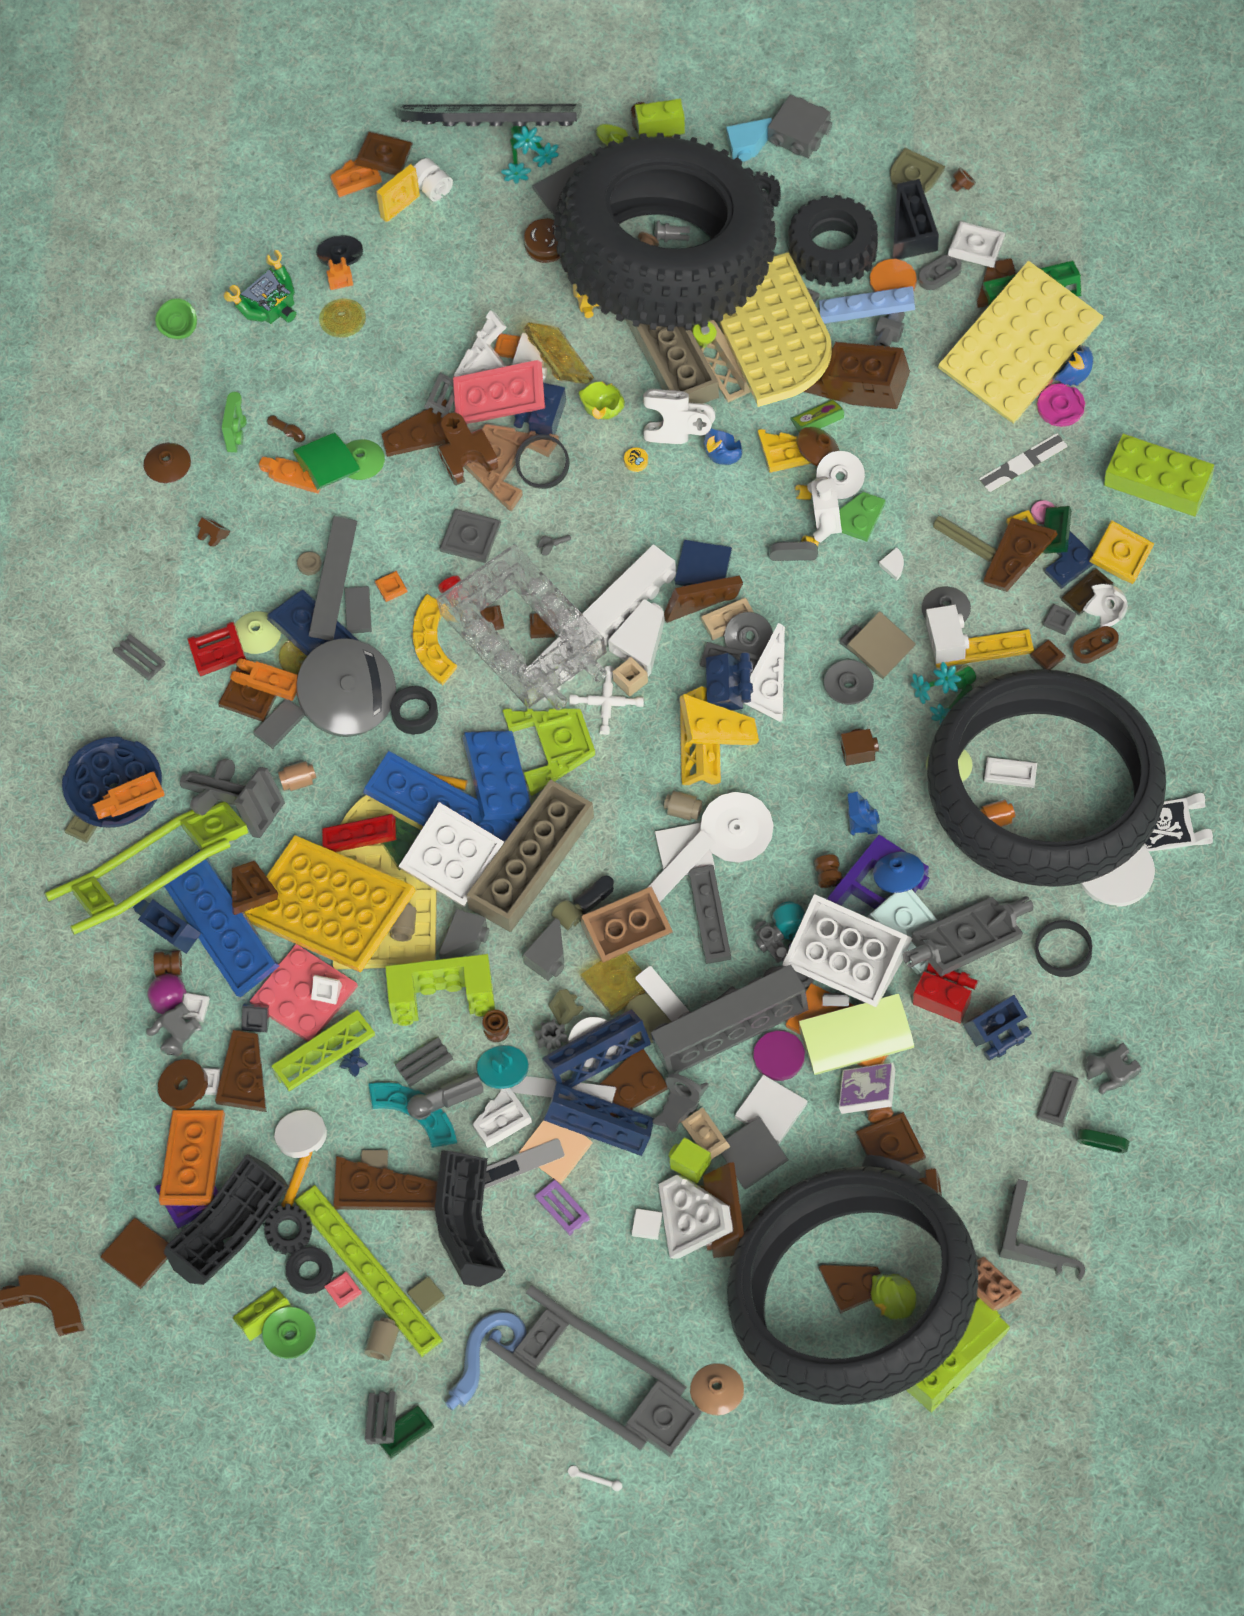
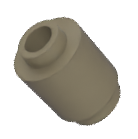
M673 791L672 795L667 794L664 809L668 810L667 815L689 821L691 819L698 820L703 801L698 800L697 796Z
M409 902L389 930L392 939L396 941H409L415 933L417 910Z

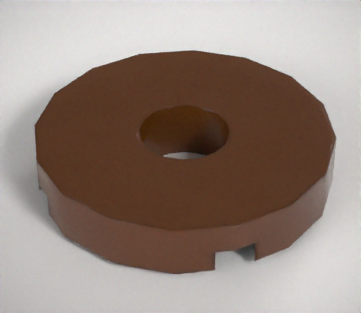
M182 1059L175 1061L167 1066L158 1081V1094L161 1100L172 1109H189L195 1105L194 1103L198 1099L201 1100L205 1095L208 1087V1076L203 1067L194 1060ZM183 1080H188L187 1086L182 1090H178L179 1084Z

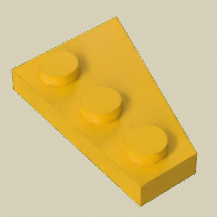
M686 694L680 697L688 743L754 745L759 742L754 718Z

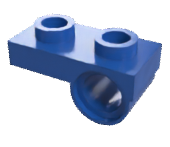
M858 792L849 793L848 815L850 834L853 836L855 833L864 832L877 834V824L880 822L878 811Z

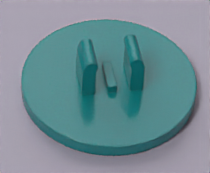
M507 1045L496 1046L487 1050L481 1055L477 1063V1073L480 1080L487 1086L496 1089H506L518 1085L527 1076L529 1070L526 1055L520 1049Z

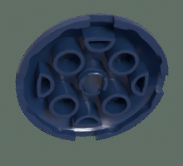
M106 737L82 747L68 762L69 766L62 779L63 795L70 810L82 821L102 828H116L129 825L146 815L157 801L156 799L119 816L112 817L110 815L98 819L93 804L104 800L103 796L108 794V790L114 788L109 787L111 784L116 783L118 784L116 787L154 772L162 787V771L152 751L138 741L124 740L122 737Z

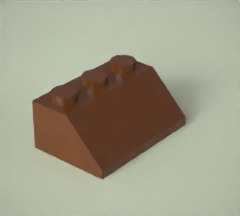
M730 1162L704 1175V1185L699 1186L728 1205L730 1209L733 1231L706 1245L707 1251L712 1250L713 1258L734 1256L737 1245L744 1235L735 1164Z

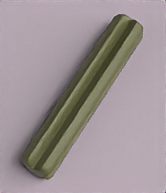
M937 517L933 523V527L988 562H992L997 549L945 517Z

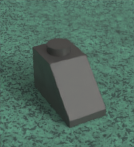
M457 909L440 949V960L463 957L478 950L481 942L485 943L489 936L490 929L487 928L486 918Z
M557 918L523 954L524 964L547 981L553 976L558 977L565 967L561 925Z

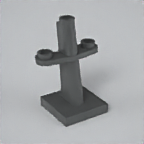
M227 758L217 763L214 778L190 771L188 774L181 776V788L200 793L194 796L190 802V807L196 814L205 815L218 800L235 805L250 834L255 838L262 837L285 804L268 768L259 767L246 786L230 782L235 772V764Z

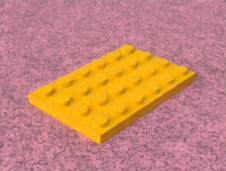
M294 835L266 876L277 890L278 900L250 909L244 913L252 925L361 973L416 892V889L409 883Z

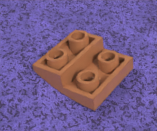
M984 1256L977 1260V1296L992 1310L1002 1309L1020 1297L1022 1291Z

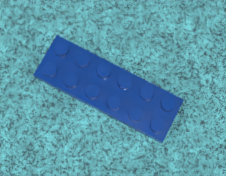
M390 751L387 752L363 791L364 794L422 826H425L439 802L501 839L504 843L518 825V822L513 819L482 820L477 799Z
M208 858L164 886L189 925L201 933L198 937L236 996L241 998L279 967V964L245 913L233 915L232 894Z

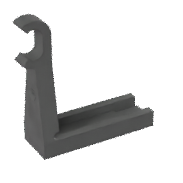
M1018 1179L1012 1192L1013 1195L999 1257L1055 1269L1056 1276L1062 1273L1063 1266L1076 1268L1079 1271L1077 1278L1081 1281L1085 1275V1266L1082 1262L1022 1243L1019 1246L1015 1245L1028 1181Z

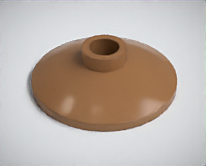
M710 1364L701 1368L694 1375L690 1385V1393L694 1404L701 1411L711 1415H724L733 1411L742 1401L744 1384L741 1376L732 1367L724 1364ZM714 1383H720L722 1385V1388L720 1390H714L712 1388V1385Z

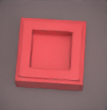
M344 1272L324 1286L339 1308H342L362 1294L347 1272Z

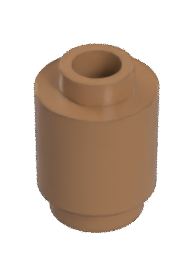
M306 761L284 767L283 771L278 772L284 791L289 789L294 791L313 785L312 779H316L313 765H307Z

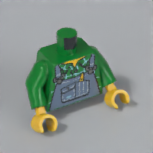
M274 250L277 261H272L269 254L266 256V262L274 266V270L272 268L268 269L241 293L236 285L229 287L234 296H231L227 291L224 293V299L228 302L234 301V306L247 320L266 321L272 324L281 317L287 323H290L296 317V311L291 308L294 305L293 296L295 294L293 282L285 266L280 264L282 256L277 250Z

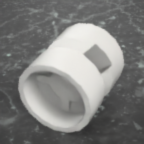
M430 158L422 159L414 166L417 172L419 189L432 201H438L443 197L441 194L446 195L451 190L453 179L443 170H440V167Z

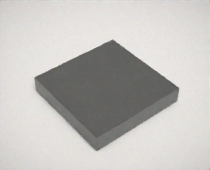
M455 509L440 546V552L486 563L501 526V520Z
M760 1116L727 1138L726 1141L730 1147L721 1153L727 1163L734 1162L736 1177L744 1189L751 1187L789 1161Z

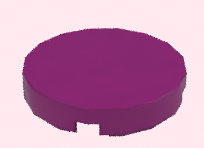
M773 1031L765 1034L758 1040L754 1047L753 1060L756 1069L760 1073L774 1081H784L793 1078L802 1069L805 1062V1050L802 1042L795 1035L787 1031Z

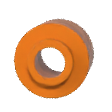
M1006 800L981 806L980 809L983 814L1000 827L1012 824V818H1015L1013 805L1011 803L1007 804Z

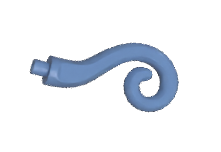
M502 1311L494 1312L482 1318L474 1326L466 1344L463 1375L449 1390L451 1397L445 1402L450 1410H454L458 1404L464 1407L475 1394L480 1380V1346L483 1338L491 1329L497 1326H507L513 1330L514 1340L509 1345L500 1343L502 1334L499 1330L493 1331L488 1339L489 1341L492 1338L511 1353L515 1352L516 1348L526 1337L527 1330L525 1324L516 1314Z

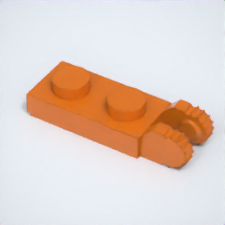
M238 659L237 667L249 672L250 675L233 671L230 676L232 681L293 701L297 693V674L257 661L255 663L245 659Z

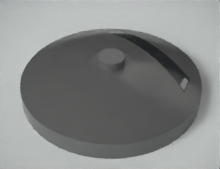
M337 639L320 645L306 657L297 677L296 692L303 713L313 725L331 735L353 737L371 731L387 717L391 710L392 699L396 695V681L389 662L377 649L359 640Z

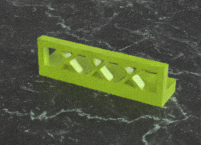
M356 1010L273 1064L271 1067L274 1076L279 1083L282 1082L288 1091H291L375 1036V1032L360 1012ZM362 1029H365L366 1031L359 1037L353 1036ZM343 1042L342 1048L337 1051L332 1050ZM321 1057V1061L318 1064L310 1065V1063ZM300 1071L298 1077L290 1082L287 1078Z

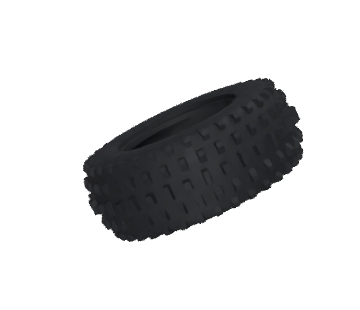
M644 133L640 134L638 139L626 136L621 143L611 141L608 143V148H597L595 156L588 155L583 160L584 166H577L574 176L568 178L566 182L567 187L562 191V200H558L556 211L559 212H555L554 225L558 227H555L554 236L558 242L556 248L557 254L561 258V266L565 272H568L567 276L570 283L577 284L576 291L580 296L587 295V302L591 306L598 304L603 314L607 315L611 312L616 315V320L620 322L627 319L633 321L632 326L639 327L641 323L650 325V330H656V327L659 326L666 327L667 331H674V327H683L687 331L692 329V325L697 324L703 328L708 326V321L711 320L718 323L723 320V315L728 314L732 316L735 314L737 306L743 307L747 303L746 297L751 298L757 292L756 286L762 285L765 279L764 276L768 274V262H773L775 252L771 250H775L777 238L774 237L776 231L775 221H771L774 211L771 208L766 190H762V182L759 178L754 179L752 177L754 172L750 167L745 169L742 167V160L738 157L735 159L728 156L729 151L725 149L718 151L714 149V144L710 142L706 145L697 143V138L691 137L690 140L680 139V134H674V138L664 137L663 133H657L656 137H648ZM666 215L694 224L703 230L711 240L688 248H663L634 238L619 224L638 216Z

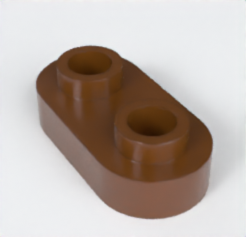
M1103 626L1079 638L1073 645L1072 653L1074 659L1079 663L1088 664L1112 652L1118 646V632L1112 627ZM1108 639L1110 640V643L1105 644L1102 642V640ZM1087 650L1089 651V654L1084 655L1081 653V651Z

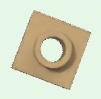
M630 657L613 671V681L630 697L648 683V673Z

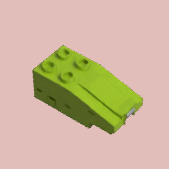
M977 1297L968 1328L951 1355L927 1378L906 1391L932 1413L986 1358L987 1354L1007 1334L1010 1326L1000 1318L997 1310H992L984 1301Z

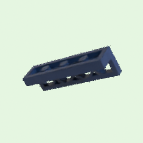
M631 1009L544 1056L542 1060L545 1067L552 1074L555 1083L572 1088L651 1045L643 1021ZM640 1032L642 1040L633 1045L628 1044L631 1036ZM614 1045L619 1046L615 1055L611 1057L606 1056L610 1047ZM588 1059H596L593 1067L589 1069L583 1068ZM568 1070L574 1071L571 1079L562 1083L560 1075Z
M556 1083L552 1099L544 1117L546 1122L639 1156L643 1155L651 1138L653 1119H655ZM559 1094L567 1096L571 1100L568 1101L566 1099L560 1098ZM585 1104L592 1105L595 1109L587 1108ZM610 1113H614L618 1115L620 1118L618 1119L612 1117ZM634 1122L646 1125V1129L637 1126Z

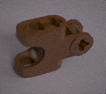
M448 413L442 418V436L445 444L438 446L437 451L454 485L457 486L465 482L463 467L469 462L481 463L488 472L498 469L497 456L482 429L471 433L464 418L458 413Z

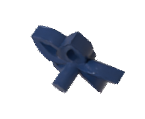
M358 1047L351 1053L349 1052L343 1056L345 1060L340 1063L339 1068H349V1073L356 1077L360 1068L365 1067L368 1063L365 1059L359 1058L360 1049Z

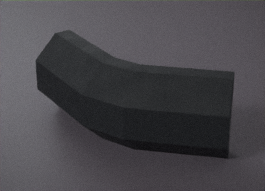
M441 1151L435 1200V1214L440 1241L463 1284L481 1287L501 1278L506 1271L484 1231L482 1219L488 1159L453 1151Z
M250 1154L245 1155L206 1209L165 1246L164 1253L172 1269L188 1283L204 1285L255 1235L270 1212L288 1190L289 1185L283 1176L267 1163ZM232 1236V1238H230V1239L224 1244V1242H223L222 1240H224V1239L229 1238V1237Z

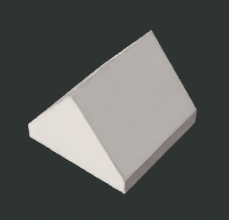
M314 975L311 999L336 1004L342 988L340 980Z

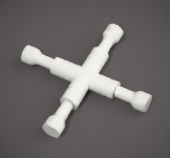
M611 666L604 667L605 683H603L602 696L588 695V697H579L577 695H570V705L588 703V705L601 706L602 726L600 727V734L606 735L610 733L608 721L611 718V706L636 705L637 707H644V697L630 699L626 698V696H612L613 684L611 679L614 668Z

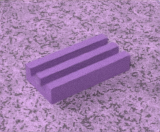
M556 1180L552 1181L535 1195L536 1200L569 1236L573 1234L574 1230L579 1229L584 1222L586 1223L590 1220L585 1211ZM553 1189L580 1216L577 1220L551 1192ZM546 1195L572 1223L570 1226L544 1199Z

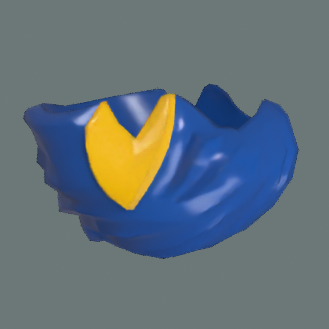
M1084 345L1078 346L1077 351L1074 352L1071 358L1055 375L1054 381L1057 380L1069 386H1078L1079 383H1082L1089 376L1093 366V354L1089 347Z
M713 428L706 433L703 444L706 454L714 463L731 465L741 459L743 450L740 440L735 443L733 435Z

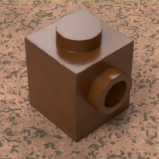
M854 729L849 733L841 734V749L846 766L875 761V752H879L877 737L872 738L870 729Z

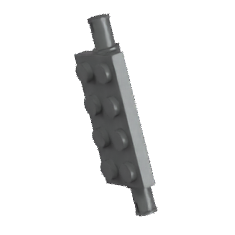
M992 896L913 933L911 941L916 948L904 952L903 960L905 964L908 963L907 966L910 968L928 960L940 976L950 973L1020 940L1023 932L1017 926V917L1033 911V903L1029 900V897L1024 896L1011 904H999Z

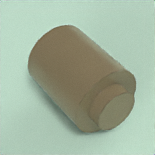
M380 1318V1321L373 1322L364 1351L367 1356L383 1361L390 1360L399 1332V1328L395 1326L393 1320Z

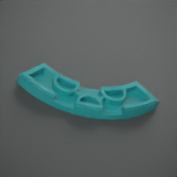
M368 1083L372 1109H392L409 1115L407 1110L409 1100L415 1095H426L419 1090H413L398 1083ZM442 1109L432 1112L426 1119H415L426 1131L432 1148L457 1144L452 1123Z

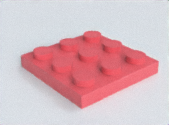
M296 944L249 1002L250 1004L269 1005L270 1018L308 1042L322 1032L358 985L355 981ZM314 975L340 980L342 988L336 1004L311 999Z

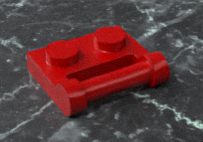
M234 621L227 623L226 627L195 638V636L187 638L200 677L236 664L238 659L247 660ZM230 635V638L222 640L220 642L199 649V647L202 645L211 643L213 641L219 640Z

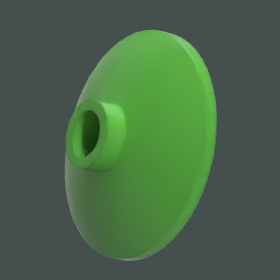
M358 439L346 444L360 467L358 473L348 478L354 480L369 479L378 474L383 468L385 455L377 443L371 440ZM358 454H364L363 457H357Z
M285 1307L273 1312L267 1318L263 1326L262 1337L266 1348L273 1355L284 1359H292L305 1354L311 1348L316 1337V1327L311 1316L304 1310L296 1307ZM288 1332L295 1333V1337L291 1340L286 1339L285 1335Z

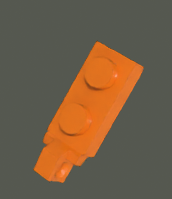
M262 456L259 467L260 470L269 473V478L279 483L319 493L320 489H316L307 471L303 472L298 462L278 457L274 460L273 458Z
M151 772L108 790V794L103 796L104 800L93 804L94 811L98 819L110 815L112 817L119 816L161 798L165 794L155 773Z

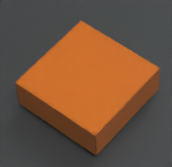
M501 333L498 336L494 351L500 357L514 359L521 337Z
M397 571L375 580V585L385 602L407 593V588Z

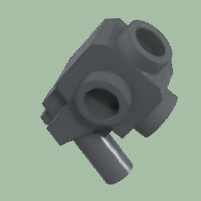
M766 921L758 923L753 929L758 937L755 940L756 944L763 953L768 951L777 963L784 962L788 950L781 942L784 936L777 926L772 928Z

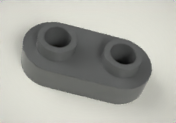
M947 254L925 266L919 273L920 286L926 290H936L958 277L962 268L961 260L950 257ZM947 267H952V268H954V269H953V270H947L946 268H947ZM933 278L934 281H928L927 279Z

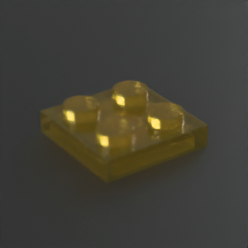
M628 953L604 963L599 961L581 974V980L611 1016L627 1006L633 998L646 992L635 979L643 971Z

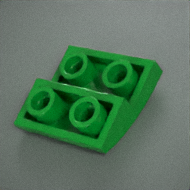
M335 432L293 450L303 472H308L317 490L360 471L355 458Z

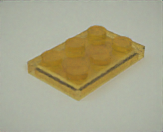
M528 322L523 328L528 335L529 342L538 349L541 359L549 365L556 379L588 384L594 379L559 327Z

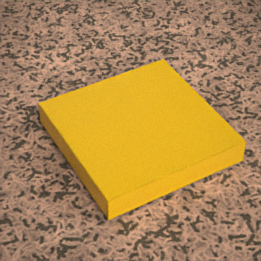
M411 164L376 191L380 217L385 222L390 221L420 196L416 168Z
M1111 520L1089 562L1133 584L1154 543Z

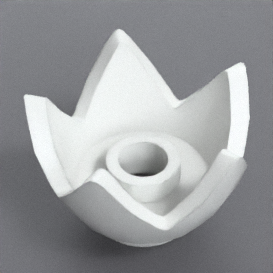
M1107 584L1092 586L1095 595L1088 601L1083 610L1091 615L1100 616V627H1110L1121 621L1128 607L1123 591L1116 586ZM1111 599L1114 601V607L1112 606Z

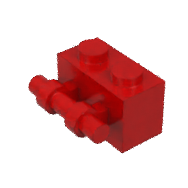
M929 963L927 971L935 975L923 972L913 994V1005L961 1024L971 1003L972 990L965 987L975 990L978 980L971 978L970 974L963 971L961 973L952 971L940 976ZM944 978L956 982L957 984L944 980Z

